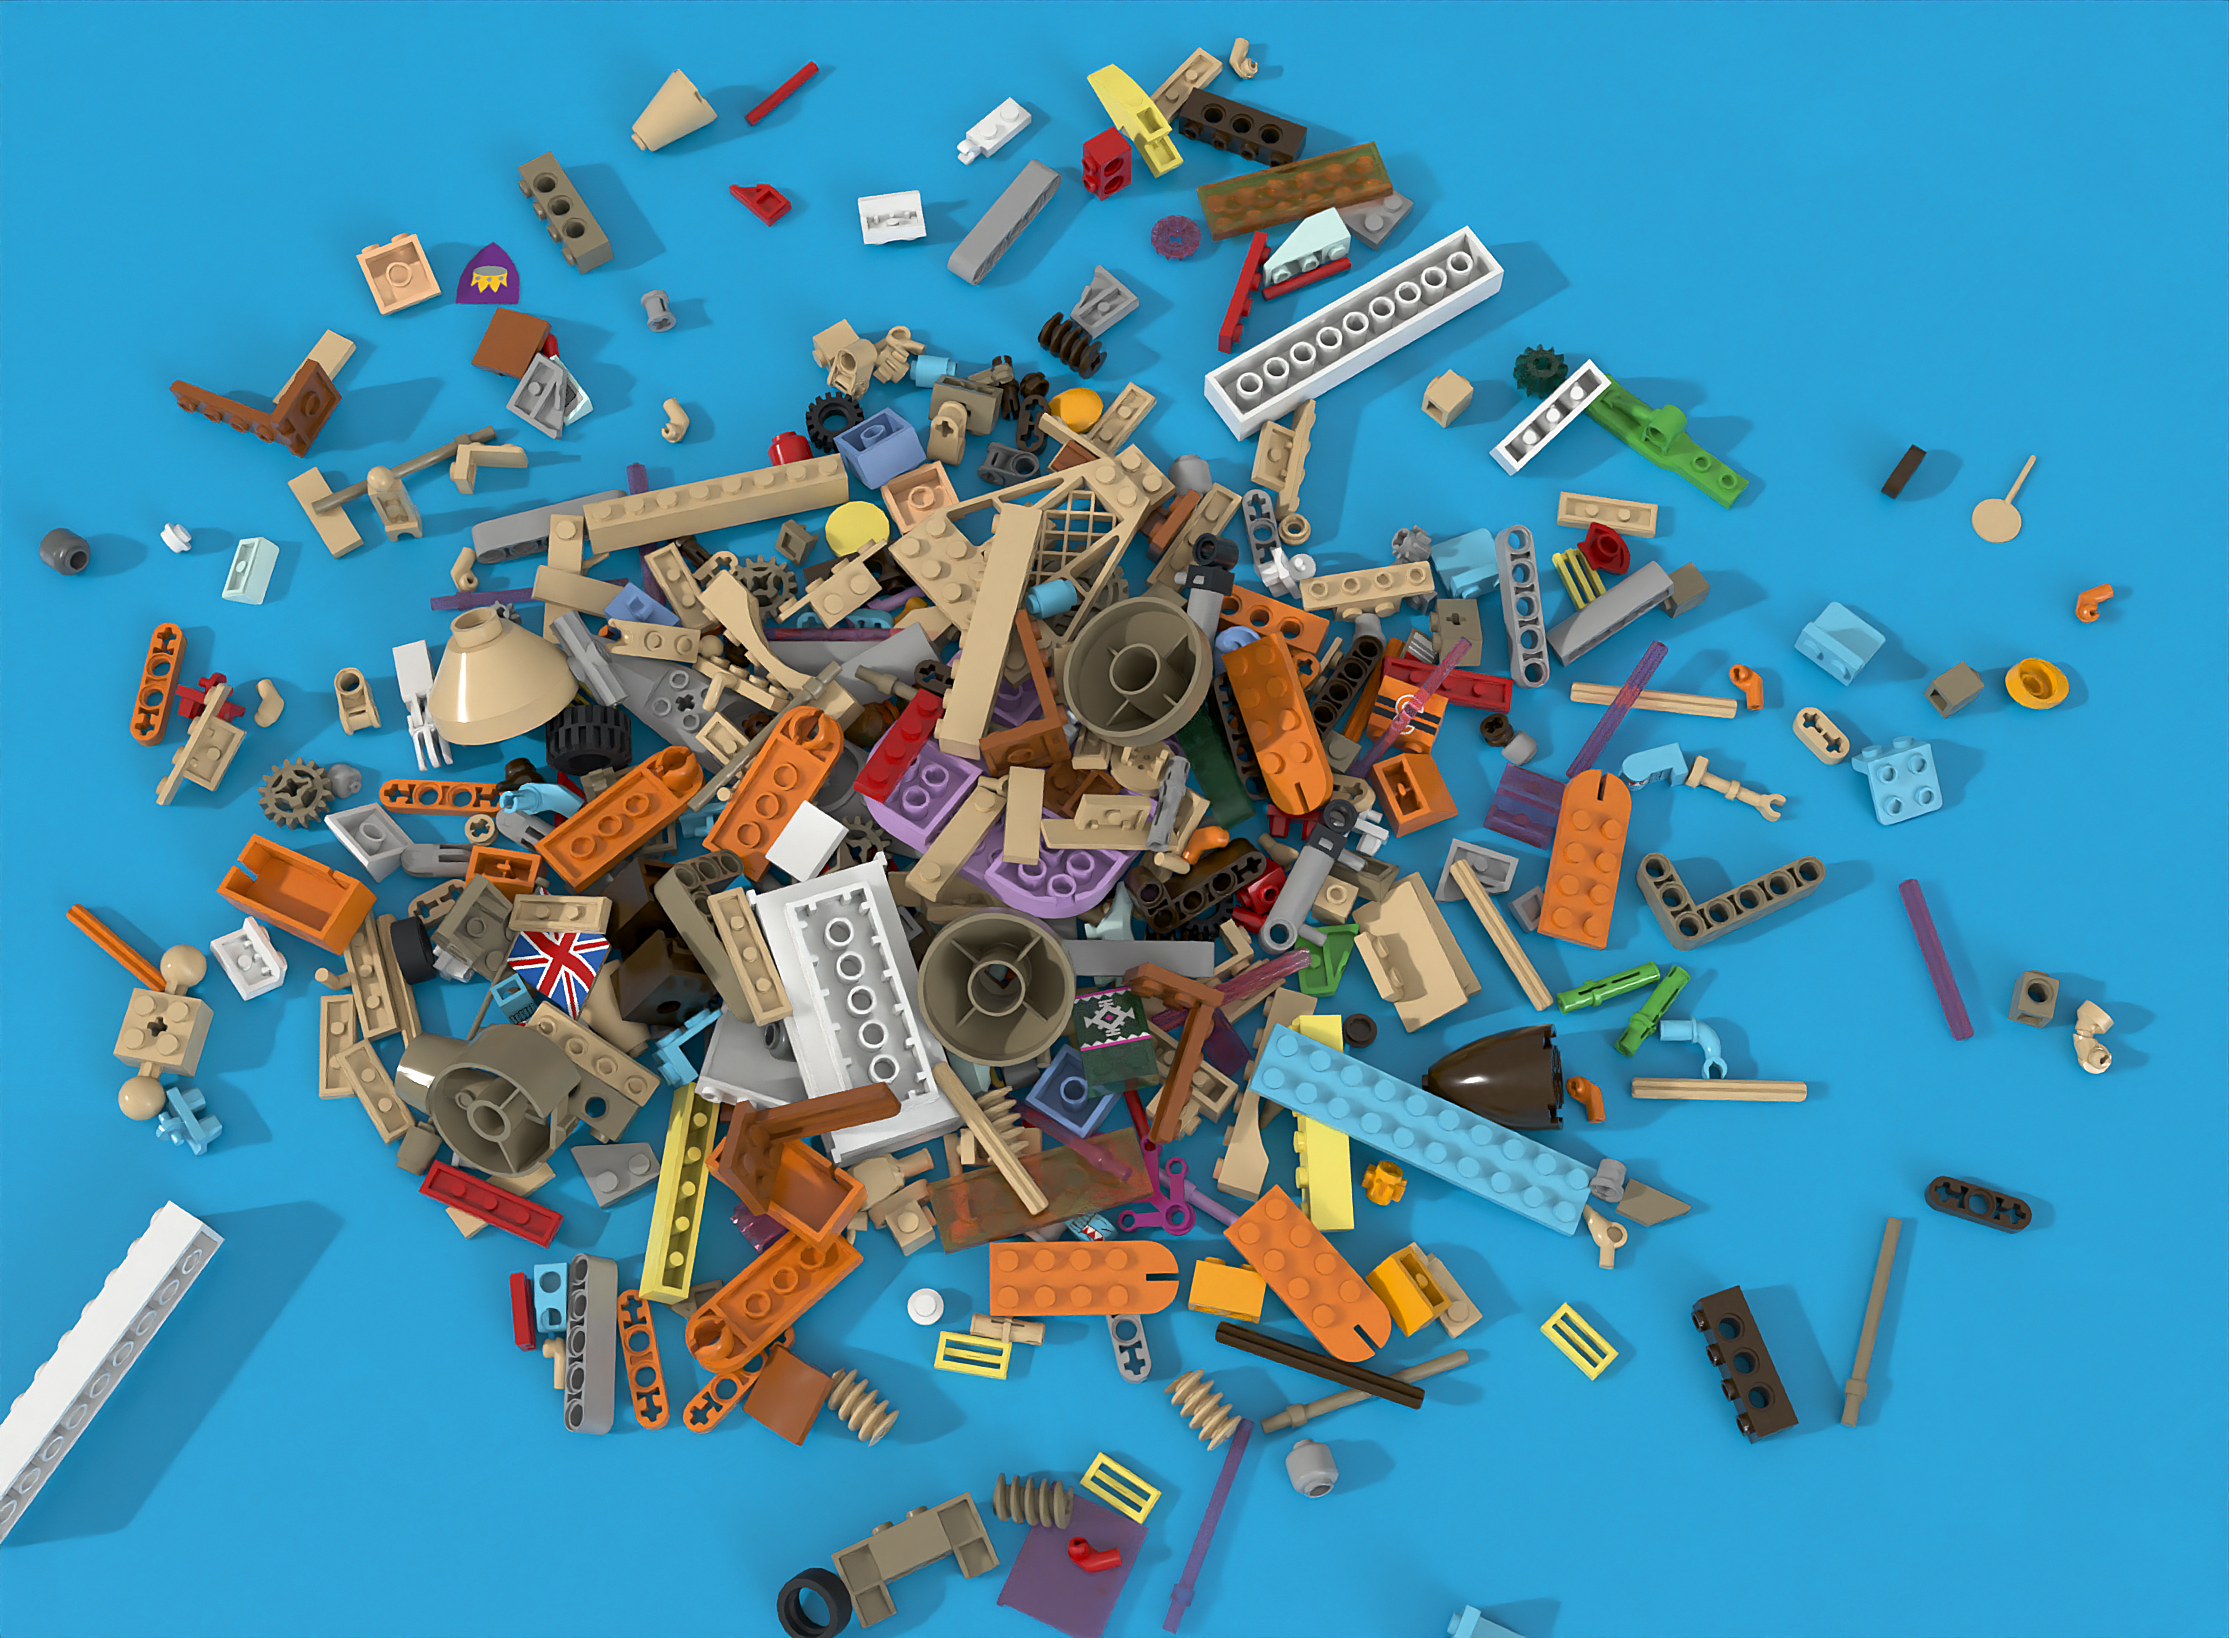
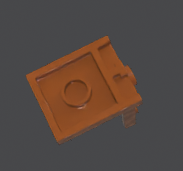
M309 358L302 369L296 373L294 381L286 393L279 399L278 405L271 415L180 380L175 381L169 388L178 400L176 402L177 405L184 411L191 414L195 411L199 412L214 423L225 422L240 433L251 432L266 443L271 444L274 441L285 445L292 455L300 458L304 457L342 399L320 363Z
M1069 440L1050 467L1059 472L1097 460V458L1074 441ZM1190 489L1185 496L1179 493L1170 505L1169 511L1160 505L1150 513L1143 527L1137 530L1148 538L1146 542L1150 544L1145 557L1155 564L1159 561L1162 554L1195 512L1201 495Z
M1026 609L1018 611L1014 619L1045 718L1038 721H1026L1019 727L1006 731H994L987 737L978 739L991 777L997 779L1009 774L1010 766L1038 769L1072 758L1063 730V726L1069 724L1063 704L1058 706L1055 704L1053 697L1060 695L1054 676L1047 678L1045 669L1050 668L1051 665L1046 649H1038L1036 641L1042 639L1037 620L1029 621Z
M1147 962L1126 970L1121 984L1131 987L1130 992L1136 996L1147 999L1153 996L1163 1000L1162 1005L1175 1011H1182L1183 1009L1189 1011L1148 1134L1151 1142L1163 1145L1171 1143L1172 1139L1174 1140L1180 1132L1182 1120L1179 1119L1182 1107L1186 1106L1191 1098L1193 1087L1190 1083L1194 1072L1196 1073L1199 1070L1204 1057L1201 1049L1204 1040L1209 1038L1214 1027V1019L1211 1018L1214 1009L1221 1007L1225 993Z
M885 1081L757 1111L749 1100L737 1102L718 1172L754 1216L768 1213L771 1197L774 1193V1185L778 1168L781 1165L784 1142L892 1118L900 1113L902 1104Z

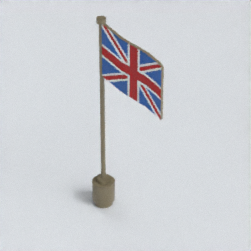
M537 877L535 884L538 886L533 895H551L546 890L550 882ZM516 931L491 987L501 982L510 964L529 985L557 1002L571 1018L578 1022L612 946L602 934ZM490 989L466 1040L472 1041L476 1036L494 997ZM432 1117L429 1118L427 1124L420 1121L417 1127L410 1125L396 1154V1157L399 1159L395 1166L422 1177L425 1169H430L443 1141V1138L437 1136L439 1131L434 1127L435 1123Z

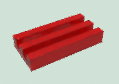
M524 1272L513 1273L509 1278L515 1344L523 1352L537 1350L531 1281Z

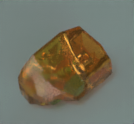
M876 701L862 705L866 710L843 732L844 739L861 749L865 747L873 748L896 721L893 713L885 705Z

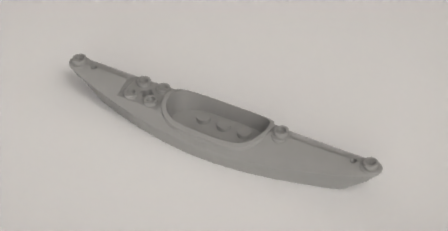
M591 634L594 639L599 640L604 646L607 643H617V641ZM609 652L613 661L611 666L630 694L621 704L673 746L688 747L691 754L694 753L697 762L714 775H717L725 765L695 736L716 712H721L743 733L742 721L748 720L750 714H758L759 711H764L767 715L771 714L776 717L780 713L770 710L727 687H724L715 712L707 711L702 708L712 678L666 659ZM816 728L809 736L812 740L818 732ZM844 739L842 754L834 766L837 776L828 778L830 787L819 789L814 797L818 802L815 807L840 824H842L844 816H848L851 822L854 823L857 815H862L863 823L866 824L870 819H874L867 807L864 794L854 790L853 787L855 779L867 764L870 753ZM735 775L728 783L734 786L739 778ZM875 820L873 828L876 830L882 828ZM860 830L848 831L855 837H865L867 833ZM887 831L882 835L883 840L892 839L893 842L886 847V851L920 860L923 857V853Z

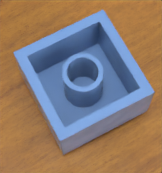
M890 408L880 411L833 438L847 470L871 490L881 488L890 479L903 472L914 470L918 463L927 459L913 426Z
M1065 1043L1052 1060L1051 1066L1045 1070L1025 1098L1026 1111L1035 1115L1036 1118L1084 1149L1089 1137L1096 1133L1122 1096L1124 1081Z

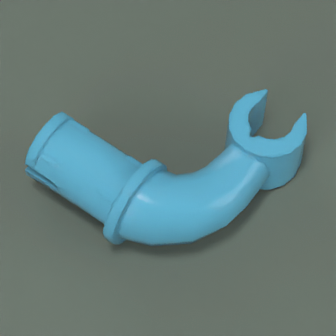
M1691 1016L1690 1020H1659L1660 1041L1691 1040V1044L1699 1043L1704 1049L1706 1062L1701 1070L1702 1077L1709 1079V1068L1712 1065L1719 1069L1720 1079L1724 1078L1728 1068L1726 1062L1722 1059L1721 1041L1713 1028L1703 1021L1696 1020L1695 1016Z

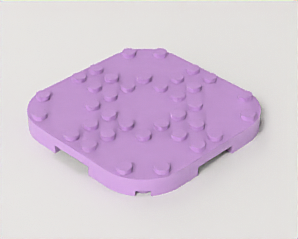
M963 649L958 651L946 665L952 667L955 658H961ZM1052 667L1046 671L1047 678L1052 676ZM1033 677L1029 678L1015 690L1002 678L991 721L1010 729L1019 727L1026 721H1038L1044 712ZM1078 720L1075 724L1080 729L1082 723ZM894 724L887 730V732H886V733L879 739V741L875 744V746L873 747L872 751H871L870 754H869V757H868L867 762L870 760V758L872 757V755L875 753V751L877 750V748L880 746V744L882 743V741L884 740V738L887 736V734L889 733V731L892 729V727L894 726ZM1178 731L1168 738L1161 740L1170 747L1175 756L1184 757L1188 760L1187 762H1190V757L1187 758L1183 747L1185 741ZM933 733L884 804L866 795L864 797L870 813L882 828L925 854L976 789L979 775L991 777L983 753L980 761L941 753L939 739H935ZM1077 739L1069 746L1072 755L1075 750ZM1108 763L1107 769H1102V770H1104L1108 775H1110V774H1109V772H1110V764H1109V763ZM1053 764L1038 769L1045 770L1046 773ZM1124 786L1117 794L1144 796L1141 793L1128 790ZM1160 794L1155 797H1149L1152 807L1146 821H1153ZM1042 806L1041 821L1042 819H1064ZM1005 811L957 875L1014 909L1027 912L1035 917L1067 918L1084 913L1100 903L1141 850L1048 848L1041 830L1037 865L1003 862Z

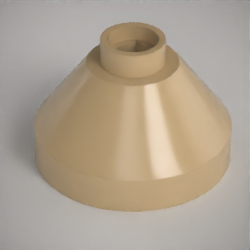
M480 607L469 610L452 621L450 628L453 636L446 645L427 706L439 735L446 741L461 745L488 744L521 735L555 717L573 700L577 693L579 682L567 664L568 655L564 649L506 618H499L494 608Z

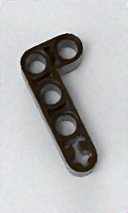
M1223 672L1211 679L1205 698L1232 794L1237 801L1244 804L1269 799L1271 796L1227 672ZM1219 686L1227 687L1228 693L1226 691L1220 692ZM1232 702L1233 705L1224 709L1223 704L1227 705ZM1228 714L1234 715L1237 718V730L1229 726L1227 722ZM1238 746L1245 749L1247 753L1246 762L1241 761L1237 757L1236 750ZM1247 779L1255 783V795L1247 791L1245 785Z
M1238 837L1231 840L1225 847L1218 848L1197 861L1196 864L1191 865L1187 874L1178 873L1162 883L1149 868L1136 866L1127 872L1124 877V886L1143 920L1155 933L1166 934L1259 877L1265 870L1267 862L1266 857L1248 839Z

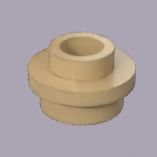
M1291 514L1279 523V537L1288 545H1301L1310 537V524L1302 515ZM1294 528L1299 530L1300 533L1292 534L1289 530Z

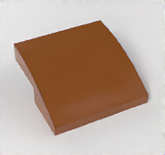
M497 308L471 364L499 376L504 374L521 381L536 354L540 353L552 326L545 320L524 313Z
M1072 758L1054 763L1045 773L1042 806L1064 819H1074L1083 794L1117 795L1123 786L1102 769H1093L1092 771L1090 769H1073Z
M775 1344L742 1410L795 1445L802 1446L835 1379L818 1366L805 1362L787 1347Z

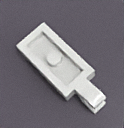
M1009 97L966 132L967 139L957 146V149L962 152L958 155V159L965 165H969L981 153L989 158L1031 123V114Z

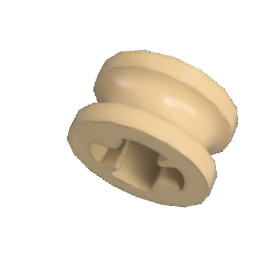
M477 814L469 818L465 824V834L471 843L489 847L497 840L498 828L491 817L485 814ZM485 825L489 832L487 834L481 833L478 837L474 830L476 828L482 829Z

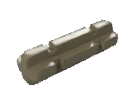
M1003 363L995 366V370L989 368L970 375L969 379L967 377L961 379L995 387L1000 384L999 382L1004 384L1012 381L1014 375L1013 368L1008 363Z

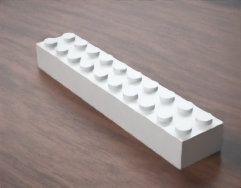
M1467 225L1205 375L1204 395L1240 442L1261 430L1262 424L1266 421L1275 422L1297 409L1298 406L1309 398L1313 400L1499 292L1504 270Z
M168 1201L165 1207L159 1208L154 1213L150 1221V1227L142 1237L137 1238L131 1244L126 1259L119 1268H115L110 1272L105 1280L103 1290L96 1299H92L86 1304L81 1313L82 1318L73 1330L67 1331L58 1343V1350L49 1361H46L38 1368L34 1376V1382L25 1393L20 1394L14 1400L10 1408V1414L0 1425V1544L225 1240L202 1221L171 1201Z

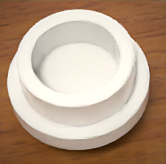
M169 522L165 525V530L160 533L165 543L177 554L182 550L188 551L191 548L189 541L192 539L188 531L181 524L175 526Z
M920 1289L913 1293L908 1301V1313L911 1319L920 1325L934 1324L941 1318L944 1311V1303L941 1296L932 1289Z

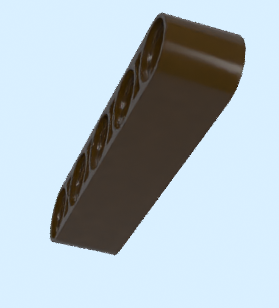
M1363 635L1355 641L1309 707L1322 745L1379 662L1384 649L1382 643L1376 637Z

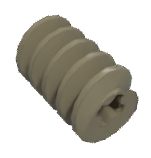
M1000 1473L993 1494V1514L995 1516L998 1515L999 1520L1002 1522L1009 1521L1012 1516L1013 1521L1017 1524H1021L1027 1519L1028 1524L1035 1526L1041 1519L1044 1527L1049 1528L1055 1522L1059 1529L1064 1530L1070 1523L1072 1515L1074 1488L1071 1486L1068 1492H1064L1063 1482L1058 1480L1054 1490H1050L1047 1478H1043L1040 1487L1035 1488L1034 1478L1029 1476L1024 1487L1021 1486L1019 1475H1014L1011 1484L1008 1485L1005 1473Z

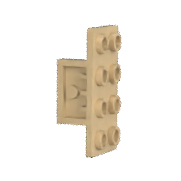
M1406 881L1388 891L1380 903L1370 901L1352 912L1355 923H1359L1360 935L1354 937V941L1381 998L1394 1003L1407 1032L1414 1033L1469 1002L1413 883Z

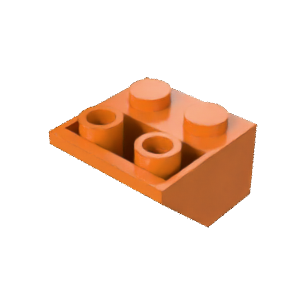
M1403 753L1372 765L1369 781L1396 838L1458 815L1459 812L1431 754Z
M473 845L466 873L465 888L474 876L479 873L514 904L516 894H534L538 886L535 884L537 877L546 879L548 867L541 855Z

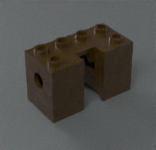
M636 857L597 896L607 897L612 901L606 933L602 935L609 941L612 948L620 949L623 964L610 975L622 1021L680 1028L718 992L654 894V885L675 865L673 863Z

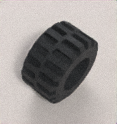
M601 705L572 706L564 708L555 717L545 722L546 762L554 770L574 776H585L589 772L601 768L603 770L613 767L614 772L626 768L632 762L631 720L621 710Z

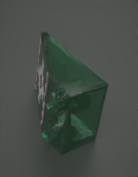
M1126 985L1075 995L1071 1015L1088 1098L1158 1085L1159 1071L1141 997L1130 992L1131 987Z

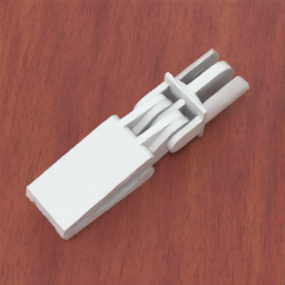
M421 640L392 648L402 700L406 703L408 711L411 712L407 719L409 733L413 738L419 770L422 772L428 770L423 746L427 748L432 766L434 768L441 767L437 743H440L446 764H452L453 760L449 742L439 735L427 706L436 677L427 642Z

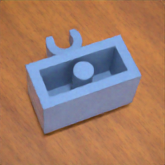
M631 582L603 610L607 621L611 618L683 627L681 619ZM607 624L608 629L614 635L621 638V631Z

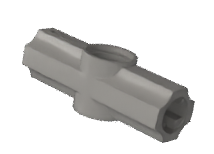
M572 610L553 621L549 627L568 655L567 664L578 680L586 683L598 704L614 708L624 702L630 694L611 666L613 663L611 655L605 650V646L599 640L593 638L577 611Z

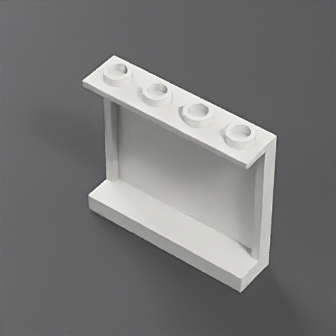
M723 1000L721 1007L723 1015L717 1019L694 1093L700 1094L703 1099L713 1103H720L722 1101L735 1105L737 1102L749 1100L758 1111L807 1100L808 1095L797 1062L777 1060L765 1048L764 1032L767 1024L758 1027L756 1021L749 1024L741 1022L733 1015Z

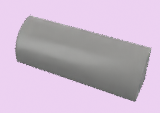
M1651 561L1545 633L1546 643L1563 667H1566L1675 593L1674 583L1655 561Z
M918 621L842 664L843 671L834 680L841 684L866 709L864 711L866 712L892 696L878 691L877 686L856 678L855 673L859 665L881 674L887 672L899 677L898 681L912 686L916 683L914 677L915 667L920 662L931 659L942 663L937 647Z
M768 641L771 649L782 663L799 673L817 677L833 660L841 666L881 643L859 641ZM754 665V675L769 681L766 676L770 672L763 665L760 668Z

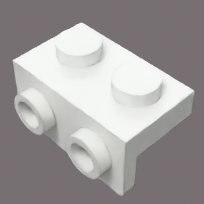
M918 190L858 199L864 245H881L887 241L901 239L910 241L926 236Z
M253 916L245 918L242 929L211 941V951L244 1001L283 985L287 970L286 959L280 951L276 952L270 943L267 930L264 926L258 925Z

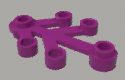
M1098 1132L1091 1135L1086 1142L1087 1154L1098 1163L1107 1162L1134 1187L1110 1190L1106 1187L1096 1189L1092 1200L1099 1209L1105 1211L1118 1204L1151 1202L1159 1212L1136 1214L1134 1211L1125 1210L1118 1216V1226L1128 1234L1137 1232L1139 1228L1160 1226L1174 1236H1182L1192 1230L1196 1222V1213L1194 1208L1185 1201L1184 1178L1188 1175L1189 1167L1182 1158L1172 1157L1165 1166L1166 1172L1170 1176L1169 1200L1160 1192L1159 1155L1163 1151V1145L1157 1144L1154 1151H1147L1146 1145L1150 1141L1149 1137L1146 1135L1142 1138L1140 1148L1144 1153L1143 1177L1116 1152V1144L1108 1134ZM1102 1144H1107V1153L1098 1155V1147ZM1176 1163H1181L1183 1165L1182 1171L1179 1174H1172V1166ZM1108 1193L1110 1196L1109 1201L1106 1204H1099L1100 1195ZM1184 1213L1183 1222L1174 1224V1215ZM1133 1216L1135 1218L1134 1225L1129 1228L1124 1227L1125 1218Z

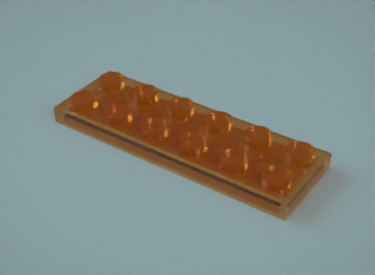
M1375 141L1196 187V192L1212 240L1215 242L1307 218L1332 207H1335L1337 210L1393 195V186Z
M1133 1126L1017 1158L1049 1203L1045 1209L1035 1215L1029 1211L997 1165L926 1184L945 1255L1154 1196Z

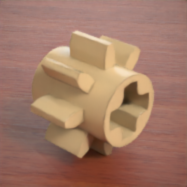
M886 344L877 353L876 368L872 374L883 384L889 380L896 384L911 367L906 362L910 354L899 344L893 348Z

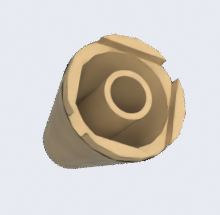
M680 69L672 72L631 127L635 132L631 138L642 151L648 148L653 152L713 122L718 117L707 100L703 99L697 91L698 89Z
M616 959L603 965L580 1017L601 1038L634 1059L649 1049L647 1043L651 1040V1035L647 1024L622 1021L610 978V975L623 964L621 960Z

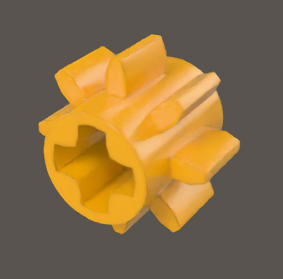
M1383 1160L1379 1162L1377 1167L1369 1164L1363 1176L1361 1186L1367 1188L1365 1195L1369 1200L1379 1205H1388L1391 1199L1396 1202L1400 1201L1406 1189L1407 1180L1402 1178L1403 1170L1398 1165Z

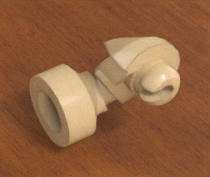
M2086 1000L2077 1010L2078 1021L2075 1026L2077 1034L2072 1035L2079 1064L2089 1073L2098 1074L2104 1072L2109 1067L2112 1054L2109 1053L2105 1046L2099 1044L2097 1039L2093 1038V1035L2105 1034L2114 1022L2100 1007Z

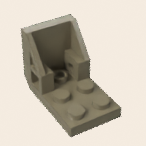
M477 873L430 939L442 950L493 982L516 931L508 927L514 905L488 879ZM510 964L501 982L517 973ZM520 976L530 995L534 999L539 991L531 985H529ZM512 987L506 990V992L513 995L521 989Z

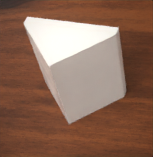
M804 800L765 858L778 869L800 882L814 879L849 829Z
M377 802L326 815L324 819L336 838L377 883H380L401 865L400 857L403 850L410 845H414L413 841Z

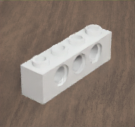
M1589 359L1496 445L1489 454L1512 476L1602 393L1611 382Z

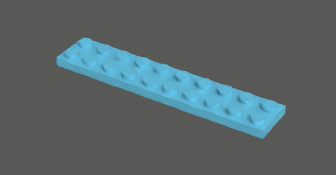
M1278 1023L1272 1028L1247 1090L1568 1237L1574 1236L1591 1188L1588 1187L1589 1182L1592 1178H1595L1598 1171Z

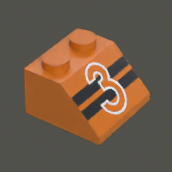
M1385 675L1368 721L1365 736L1371 738L1374 743L1380 746L1390 745L1401 749L1403 753L1430 754L1443 722L1448 698Z

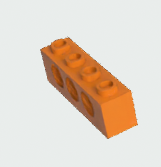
M1233 584L1231 597H1223L1221 611L1232 609L1236 613L1225 615L1220 612L1218 632L1234 626L1249 627L1260 638L1275 632H1292L1297 635L1296 638H1285L1291 658L1303 652L1310 653L1318 658L1328 635L1329 620ZM1260 620L1265 622L1267 625L1263 627H1256L1252 624V622ZM1311 660L1308 663L1301 661L1298 666H1311L1313 662Z

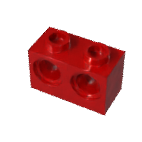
M1114 126L1083 144V158L1081 159L1083 165L1082 182L1088 192H1094L1100 201L1131 184L1132 147Z

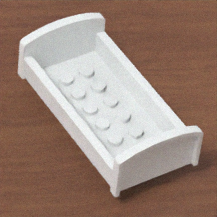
M883 851L877 852L873 861L760 895H756L754 889L748 890L746 893L747 901L793 1008L792 1016L784 1018L783 1021L808 1099L885 1081L902 1104L900 1113L895 1117L820 1134L827 1154L825 1158L833 1163L835 1170L837 1167L845 1168L876 1155L897 1152L963 1129L967 1125L935 1082L931 1072L934 1066L942 1061L947 1062L942 1044L930 1032L920 1011L917 996L918 971L884 872L887 861Z

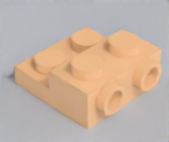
M399 234L391 239L392 243L381 247L379 244L368 246L361 251L362 254L356 256L382 317L442 294L416 234Z
M940 460L931 464H923L915 470L897 475L880 488L882 498L893 521L896 522L902 537L938 509L959 503ZM962 515V516H959V517L950 519V521H951V522H954V521H957V520H959V519L965 518V516Z

